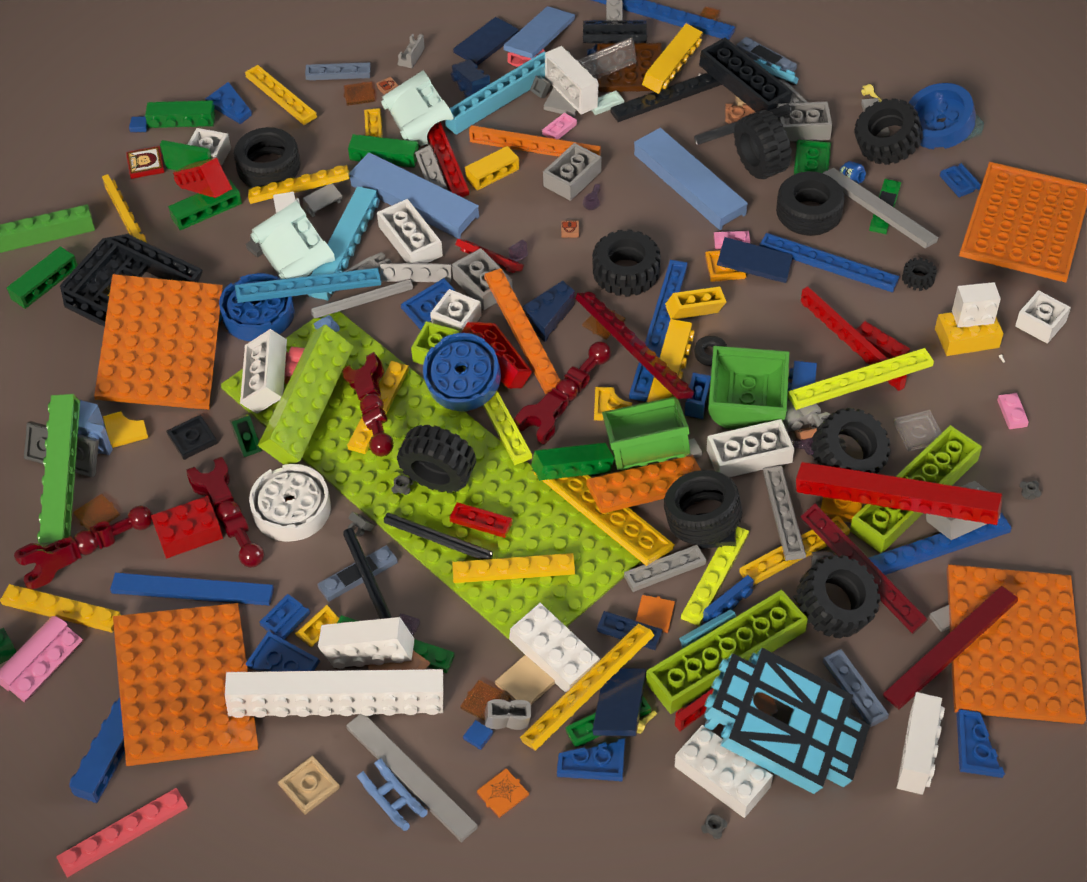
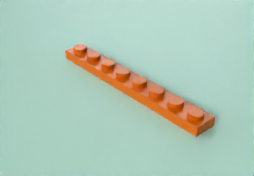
M472 125L469 128V137L472 143L503 148L508 146L510 149L558 157L573 143H576L601 156V146Z
M502 269L488 272L484 278L546 395L555 388L560 378Z

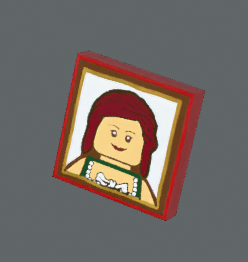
M160 146L126 152L131 179L164 173Z

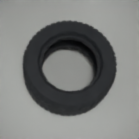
M274 127L258 128L246 133L239 139L233 152L239 178L252 188L266 186L272 182H282L288 178L294 179L301 165L298 146L294 137L286 131ZM266 154L281 155L279 159L269 163L252 162L257 157Z
M699 470L687 473L672 483L664 497V510L671 532L680 540L693 545H709L720 542L732 534L741 522L743 513L738 488L732 479L720 472ZM703 500H716L722 503L714 511L702 515H690L684 512L689 506Z

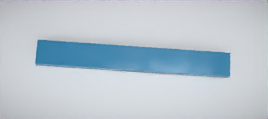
M378 268L239 284L235 285L237 303L379 286L381 285V278Z

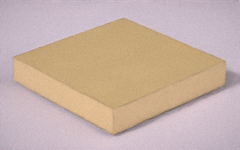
M526 655L495 681V685L513 701L525 700L530 702L531 705L555 684V680Z
M313 755L278 781L279 786L305 815L340 788L335 779Z

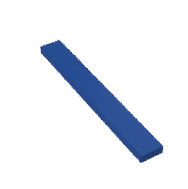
M769 233L765 234L759 245L792 254V260L892 293L900 276Z
M115 573L110 588L113 594L270 606L274 590L273 585L126 573Z

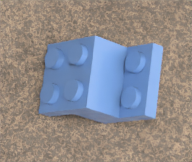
M80 400L78 434L99 439L98 454L110 455L113 449L98 405Z

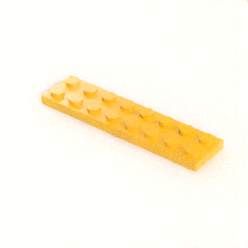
M589 475L542 480L646 566L673 550L675 544L630 508L601 514L586 485L587 479L591 478Z

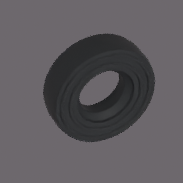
M717 336L700 338L694 349L697 361L703 365L712 366L713 355L706 354L704 349L714 346L727 347L726 342Z

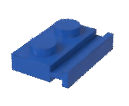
M962 163L957 167L953 166L940 172V177L958 197L970 194L976 189L980 190L981 184Z
M287 594L259 621L260 626L285 640L310 614V610L303 607V604Z

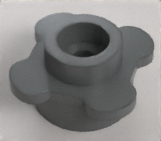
M398 476L394 479V486L391 490L393 493L399 492L408 495L411 492L410 486L413 484V481L406 476Z
M1022 481L1019 485L1022 488L1021 494L1025 499L1033 500L1042 494L1039 491V483L1037 481Z
M709 814L706 823L701 826V830L704 834L708 833L713 835V838L720 839L723 829L727 827V822L718 815Z

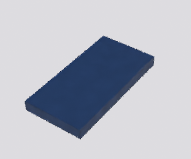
M494 17L454 47L453 53L465 60L470 59L478 66L502 48L506 42L519 32V29L498 17Z
M724 237L717 265L786 283L793 255Z
M620 668L600 688L592 730L593 735H637L646 681V669Z

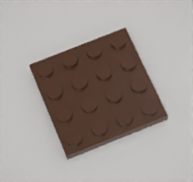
M661 43L597 44L598 92L652 91L643 86L642 83L646 72L662 54Z

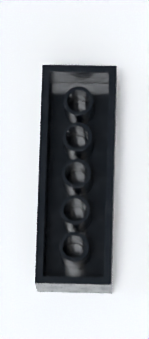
M723 38L701 50L699 66L755 112L760 110L768 111L777 108L778 104L791 102L792 90L727 38Z

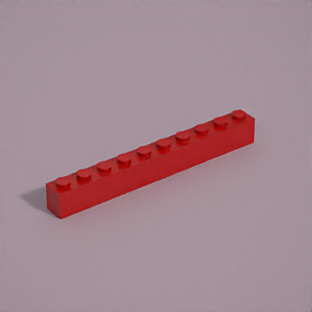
M801 462L796 477V490L798 493L997 525L1002 508V493Z

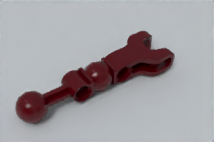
M604 342L593 343L588 350V359L579 369L572 366L567 374L564 375L565 379L557 382L555 388L548 392L538 404L524 406L514 418L519 431H524L529 426L539 427L537 430V441L545 445L555 435V421L569 405V401L574 400L578 392L580 393L589 383V373L597 364L602 365L609 361L611 357L610 347Z
M373 352L366 356V363L360 369L353 370L348 365L343 368L342 372L344 379L350 383L352 389L356 390L360 400L363 421L367 428L373 432L369 448L374 455L383 457L392 452L394 441L390 435L384 433L382 425L388 421L383 410L384 402L379 388V381L384 375V368L379 357Z
M222 457L214 459L215 468L210 473H201L196 467L186 469L192 490L199 495L208 496L216 516L223 524L228 537L236 538L241 547L238 555L240 562L249 568L260 565L264 558V551L259 544L251 543L246 533L249 531L247 522L241 513L240 506L234 502V498L227 486L230 476L224 459Z
M142 505L135 506L130 510L127 518L112 525L108 521H101L93 527H89L90 531L83 530L78 532L74 538L69 536L46 546L30 543L16 550L14 557L20 565L36 563L34 569L24 576L25 586L29 589H37L47 585L53 580L55 573L59 569L81 559V555H90L96 551L97 547L101 550L113 545L116 541L115 535L131 528L137 530L147 529L153 522L151 510Z

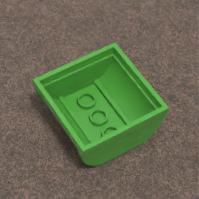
M714 346L708 408L711 418L718 425L733 430L780 419L783 422L787 412L789 352Z
M676 397L602 412L617 470H627L637 465L645 466L656 461L664 462L675 457L683 458L690 454L689 428L679 400Z

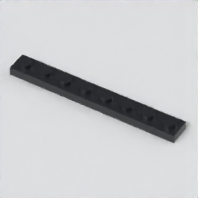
M705 73L662 89L659 94L652 92L611 107L610 113L617 122H621L722 84L709 73Z

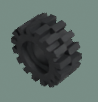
M913 258V261L910 259L908 263H905L902 281H904L905 285L908 284V288L913 287L915 291L916 288H919V291H922L923 288L927 290L928 287H932L937 270L936 266H933V262L928 263V259L923 261V258H919V260ZM916 272L922 273V274H924V276H918V275H915L914 273H916Z

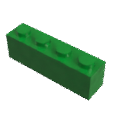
M213 101L147 102L145 118L148 128L214 126L215 108Z
M355 134L352 135L348 146L349 159L351 161H361L368 153H371L396 166L415 168L417 162L415 152L419 151L417 141Z
M228 180L232 189L216 198L198 193L168 206L171 219L181 231L241 205L240 193L233 182Z
M61 246L6 287L11 300L24 309L29 307L72 273L78 266L75 256Z
M606 443L534 451L531 466L539 481L609 473L614 456Z

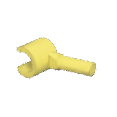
M871 84L863 86L864 89L861 90L863 96L870 94L871 97L878 98L879 102L882 101L875 94Z
M652 711L642 721L639 720L637 733L641 734L644 731L646 724L657 715L656 711Z

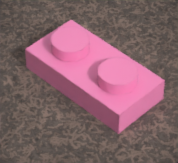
M563 113L542 130V135L547 138L559 139L577 125V120Z
M749 231L714 232L715 249H721L724 237L750 243Z
M1018 394L999 395L997 401L1008 429L1027 427L1029 422Z

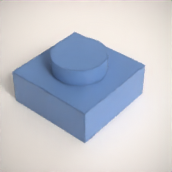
M330 315L314 323L316 330L326 324L335 332L340 331L339 325Z

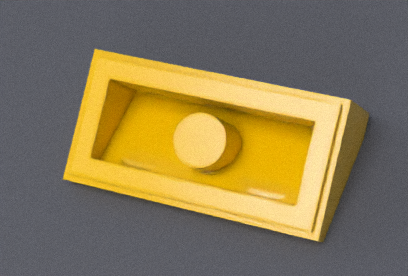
M326 605L306 622L295 635L312 647L319 640L321 625L336 624L339 617Z

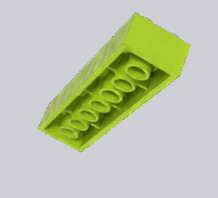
M326 324L313 331L258 444L261 449L283 465L295 464L301 460L354 347Z
M950 425L896 477L952 486L978 461L982 446ZM866 504L853 516L850 532L879 553H883L923 513Z
M780 590L646 671V684L668 712L672 714L712 689L713 681L720 675L721 671L718 668L724 658L727 659L734 653L749 661L751 655L757 653L761 648L773 652L806 631L808 619L785 592Z

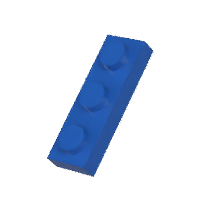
M747 575L705 608L703 621L707 623L728 610H733L740 600L748 598L753 592L754 580Z

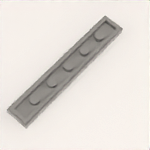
M783 467L763 468V475L785 561L806 558Z

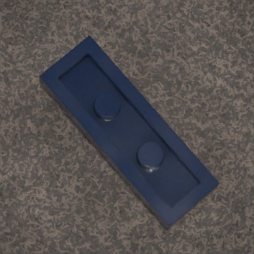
M606 611L603 612L597 626V632L621 640L637 624L645 626L652 630L654 636L643 647L656 650L663 629Z

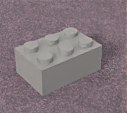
M828 102L787 103L790 105L792 113L779 117L778 120L783 124V128L786 130L790 141L830 140L832 121ZM778 104L777 107H780V106H783V105H786V104Z
M573 143L543 171V186L571 201L601 172V156Z
M481 248L452 264L453 279L471 298L481 302L483 310L497 303L484 276L488 272L500 269V267ZM503 271L513 290L512 279Z
M972 481L966 485L961 486L964 488L988 491L986 488L981 486L976 481ZM926 514V521L950 540L986 525L981 522Z

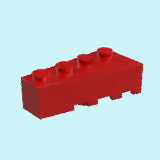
M217 157L188 164L173 172L176 184L185 190L216 198L232 189Z
M467 322L461 333L477 335L494 349L501 370L500 381L510 389L523 388L532 371L495 323Z

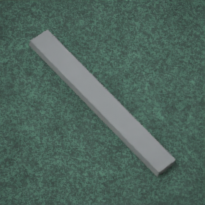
M835 168L823 173L837 181L845 195L922 247L927 248L937 242L938 237Z
M361 713L346 725L347 730L378 760L381 758L394 776L460 842H463L478 828L477 824L367 716Z

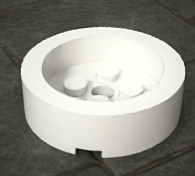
M300 464L282 465V468L273 471L271 469L256 480L249 496L250 507L256 526L263 534L278 541H298L312 536L325 525L331 511L330 496L324 478L316 470ZM290 495L295 497V499L287 500V502L285 500Z

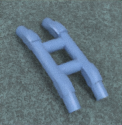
M380 758L374 764L387 783L377 789L364 771L358 774L357 778L369 795L388 814L390 819L403 831L409 829L410 824L398 813V810L408 804L410 809L420 817H425L427 810L406 790ZM394 788L401 797L390 804L384 795Z

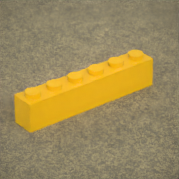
M686 23L646 72L642 85L658 94L662 89H666L669 85V80L673 81L676 72L679 73L683 64L687 63L689 55L692 56L696 47L700 46L703 32Z
M670 319L660 359L672 371L676 372L677 376L682 380L683 372L681 371L686 368L687 358L685 356L690 354L691 344L689 342H693L695 331L692 330V323ZM655 377L653 378L647 402L675 397Z

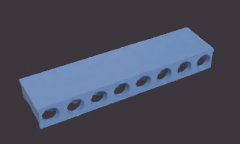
M659 128L634 142V155L719 230L722 229L723 225L740 215H746L748 203L663 129Z
M368 153L349 173L351 186L377 190L378 198L391 206L408 199L426 223L458 239L461 238V233L475 218H479V206L371 153Z

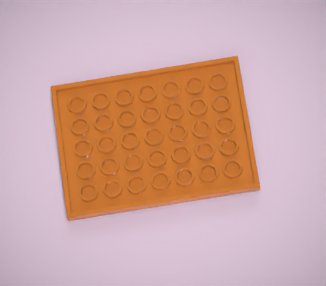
M989 162L959 256L1066 282L1087 207V184Z
M113 274L94 400L209 410L220 316L219 300L223 285Z
M948 564L947 587L950 632L1001 586L1018 597L1016 604L952 661L954 713L961 709L980 712L981 715L1084 724L1086 715L1071 575Z
M238 603L113 616L126 766L258 750L254 716H244L241 718L228 716L225 700L226 672H248Z

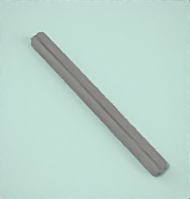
M408 279L312 308L311 313L316 319L412 290L413 284Z

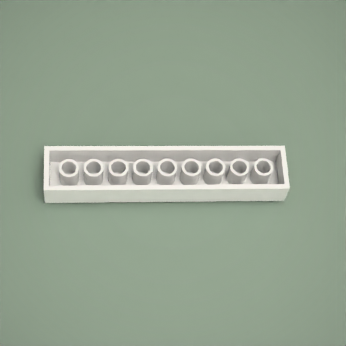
M443 669L226 672L225 700L228 716L236 718L244 716L286 717L287 715H298L300 717L308 715L350 716L361 713L365 716L373 714L415 715L416 713L435 715L443 713Z

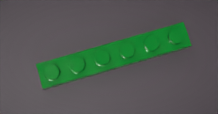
M341 615L337 623L356 622L358 620ZM414 639L413 650L430 662L428 667L443 669V672L447 673L455 653Z

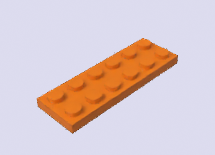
M689 455L683 458L587 479L586 485L600 513L603 514L664 499L667 490L678 478L701 469L694 456Z

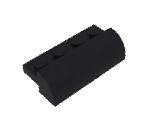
M646 20L583 21V43H646L647 41Z

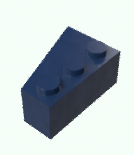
M470 59L452 65V80L458 84V88L461 92L463 91L465 98L490 84V76L488 74L484 75L482 69L478 70V66Z
M561 281L522 306L536 335L544 342L547 341L549 334L557 328L560 320H563L574 307L575 291L564 281Z

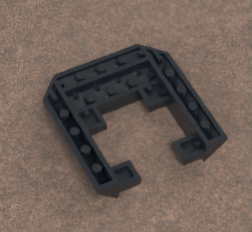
M124 234L102 238L62 282L60 289L65 308L105 327L109 296L107 295L110 293L113 274L142 277L145 272H148L160 279L199 283L203 271L138 238Z

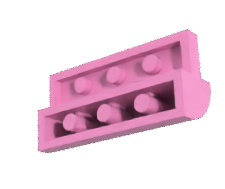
M51 616L1 667L0 685L8 692L14 693L25 703L78 648L83 639L68 628V624L56 616Z

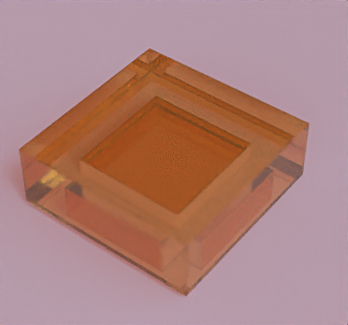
M704 7L699 16L716 21L720 11Z

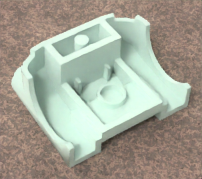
M424 70L382 96L381 104L385 110L388 109L391 112L403 139L417 141L420 147L428 144L427 134L434 124L439 121L454 119L451 110L445 101L441 99Z
M297 200L254 227L252 234H250L253 241L260 244L262 252L280 279L305 277L317 267L335 261L334 253L307 219L306 213Z

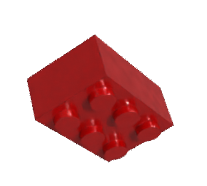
M208 496L151 515L166 559L223 539L218 520Z

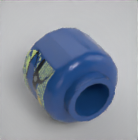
M853 161L846 162L839 171L857 184L863 182L866 176L864 166Z

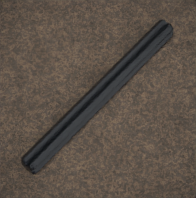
M789 104L768 110L778 118L792 113ZM738 121L695 135L696 144L700 145L734 133V127Z
M388 512L384 517L385 524L475 558L485 560L492 559L493 557L491 550Z
M353 528L345 529L343 531L344 538L379 618H392Z

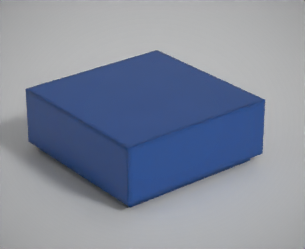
M145 116L131 117L130 132H147L148 125Z
M475 720L463 735V739L481 750L493 735V730Z

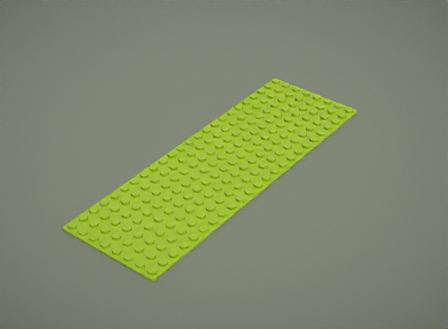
M340 311L329 314L339 325L340 331L336 333L354 346L344 367L350 365L353 370L360 369L366 363V356L373 352L381 360L384 374L391 361L405 364ZM326 316L313 318L286 337V352H289L290 347L305 348L313 331L316 330L314 323ZM410 367L386 414L388 421L382 424L384 433L390 435L394 441L392 452L387 456L379 457L374 455L370 448L366 454L348 450L347 444L363 414L356 390L352 389L350 383L344 379L343 372H341L302 459L508 639L510 628L539 603L547 608L566 627L569 626L622 580L624 572L634 569L641 563L640 560L542 480L539 481L528 462L525 461L514 465L502 441L466 412L450 410L437 403L431 396L425 380ZM243 369L221 384V388L239 404ZM279 401L259 413L253 412L242 404L240 405L267 427ZM418 425L438 426L441 429L450 430L453 434L456 433L462 440L468 442V445L475 452L476 464L464 488L452 493H447V491L438 492V490L428 489V487L421 486L418 482L413 481V484L410 486L411 492L408 495L392 492L391 488L394 486V479L403 475L410 478L403 473V469H400L397 461L400 447L410 429ZM456 503H462L512 518L513 523L506 538L450 522L449 517ZM389 512L491 550L493 552L492 559L573 553L575 574L454 583L452 562L481 559L385 524L384 517Z

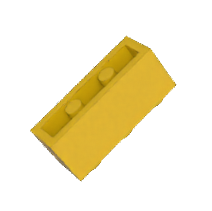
M506 146L466 166V180L478 191L519 170V157Z
M721 287L673 293L665 303L670 319H680L718 313L725 305L726 299Z

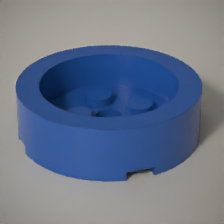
M952 83L933 84L917 92L909 101L914 109H916L922 125L923 138L920 140V146L924 148L944 147L946 149L964 141L975 127L976 112L972 97L966 89ZM938 118H946L945 121L938 122Z
M264 273L245 275L240 277L241 280L234 284L230 283L223 290L219 300L223 323L227 331L238 339L252 341L269 329L280 335L293 321L295 311L292 296L257 300L260 302L255 304V306L252 304L255 301L237 303L235 285L280 280V278L274 275Z
M456 333L440 339L441 341L428 351L423 364V376L431 396L441 406L454 411H469L481 407L494 396L501 380V370L494 349L483 338L469 333ZM458 366H465L466 369L461 374L456 371Z

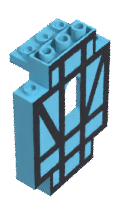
M761 648L757 653H753L749 661L734 653L721 661L718 668L721 671L720 675L713 681L711 687L714 689L713 693L708 696L704 705L707 707L704 718L707 719L704 727L712 731L719 723L725 726L721 733V737H723L722 747L813 794L823 788L826 779L842 787L853 781L870 724L848 713L853 698L852 694L764 648ZM758 692L765 693L793 708L788 725L757 709L753 703L754 694Z

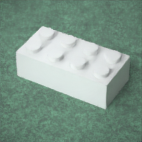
M562 46L546 52L545 79L580 114L597 108L599 86L597 79L587 69H584L578 60H575Z
M408 199L377 212L379 228L406 263H429L443 256L440 239Z
M271 329L247 343L244 350L240 404L255 413H259L275 402L280 401L284 391L287 339Z
M781 419L709 435L707 438V452L714 470L728 477L763 470V468L781 466L793 461L794 447Z
M541 603L510 628L509 640L555 680V684L565 693L600 660L595 653Z
M400 617L321 625L318 648L331 665L338 669L349 666L362 667L370 664L382 665L391 662L402 663L404 661H412L414 637Z
M918 692L915 694L909 715L897 789L923 795L925 787H930L935 770L934 760L938 752L937 742L942 728L940 724L945 707L941 706L942 698Z
M701 725L676 753L675 767L745 818L771 788L773 775L761 766L722 747L723 739L705 728L704 725Z

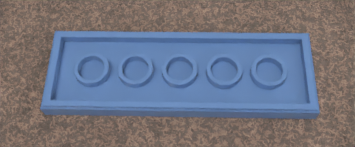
M547 6L504 44V50L531 59L534 58L575 20V14Z

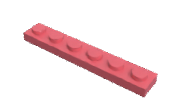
M175 788L59 854L56 858L68 878L188 808L178 789Z

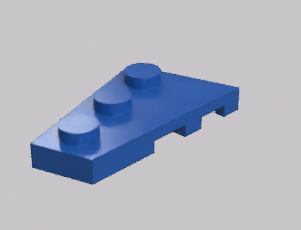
M229 82L205 98V101H213L214 108L239 124L252 116L249 107Z
M443 278L403 302L401 309L421 330L426 321L431 323L430 313L449 289L453 291L455 289Z
M268 631L246 662V665L249 669L266 672L314 671L320 660Z
M959 709L956 713L959 771L1003 778L1005 772L1003 767L999 766L996 750L990 744L988 739L990 735L981 713Z
M625 738L619 739L615 743H601L593 748H579L559 753L557 777L622 781Z

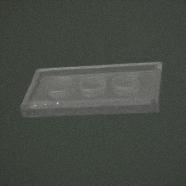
M631 37L578 59V62L594 78H600L637 62L634 41Z

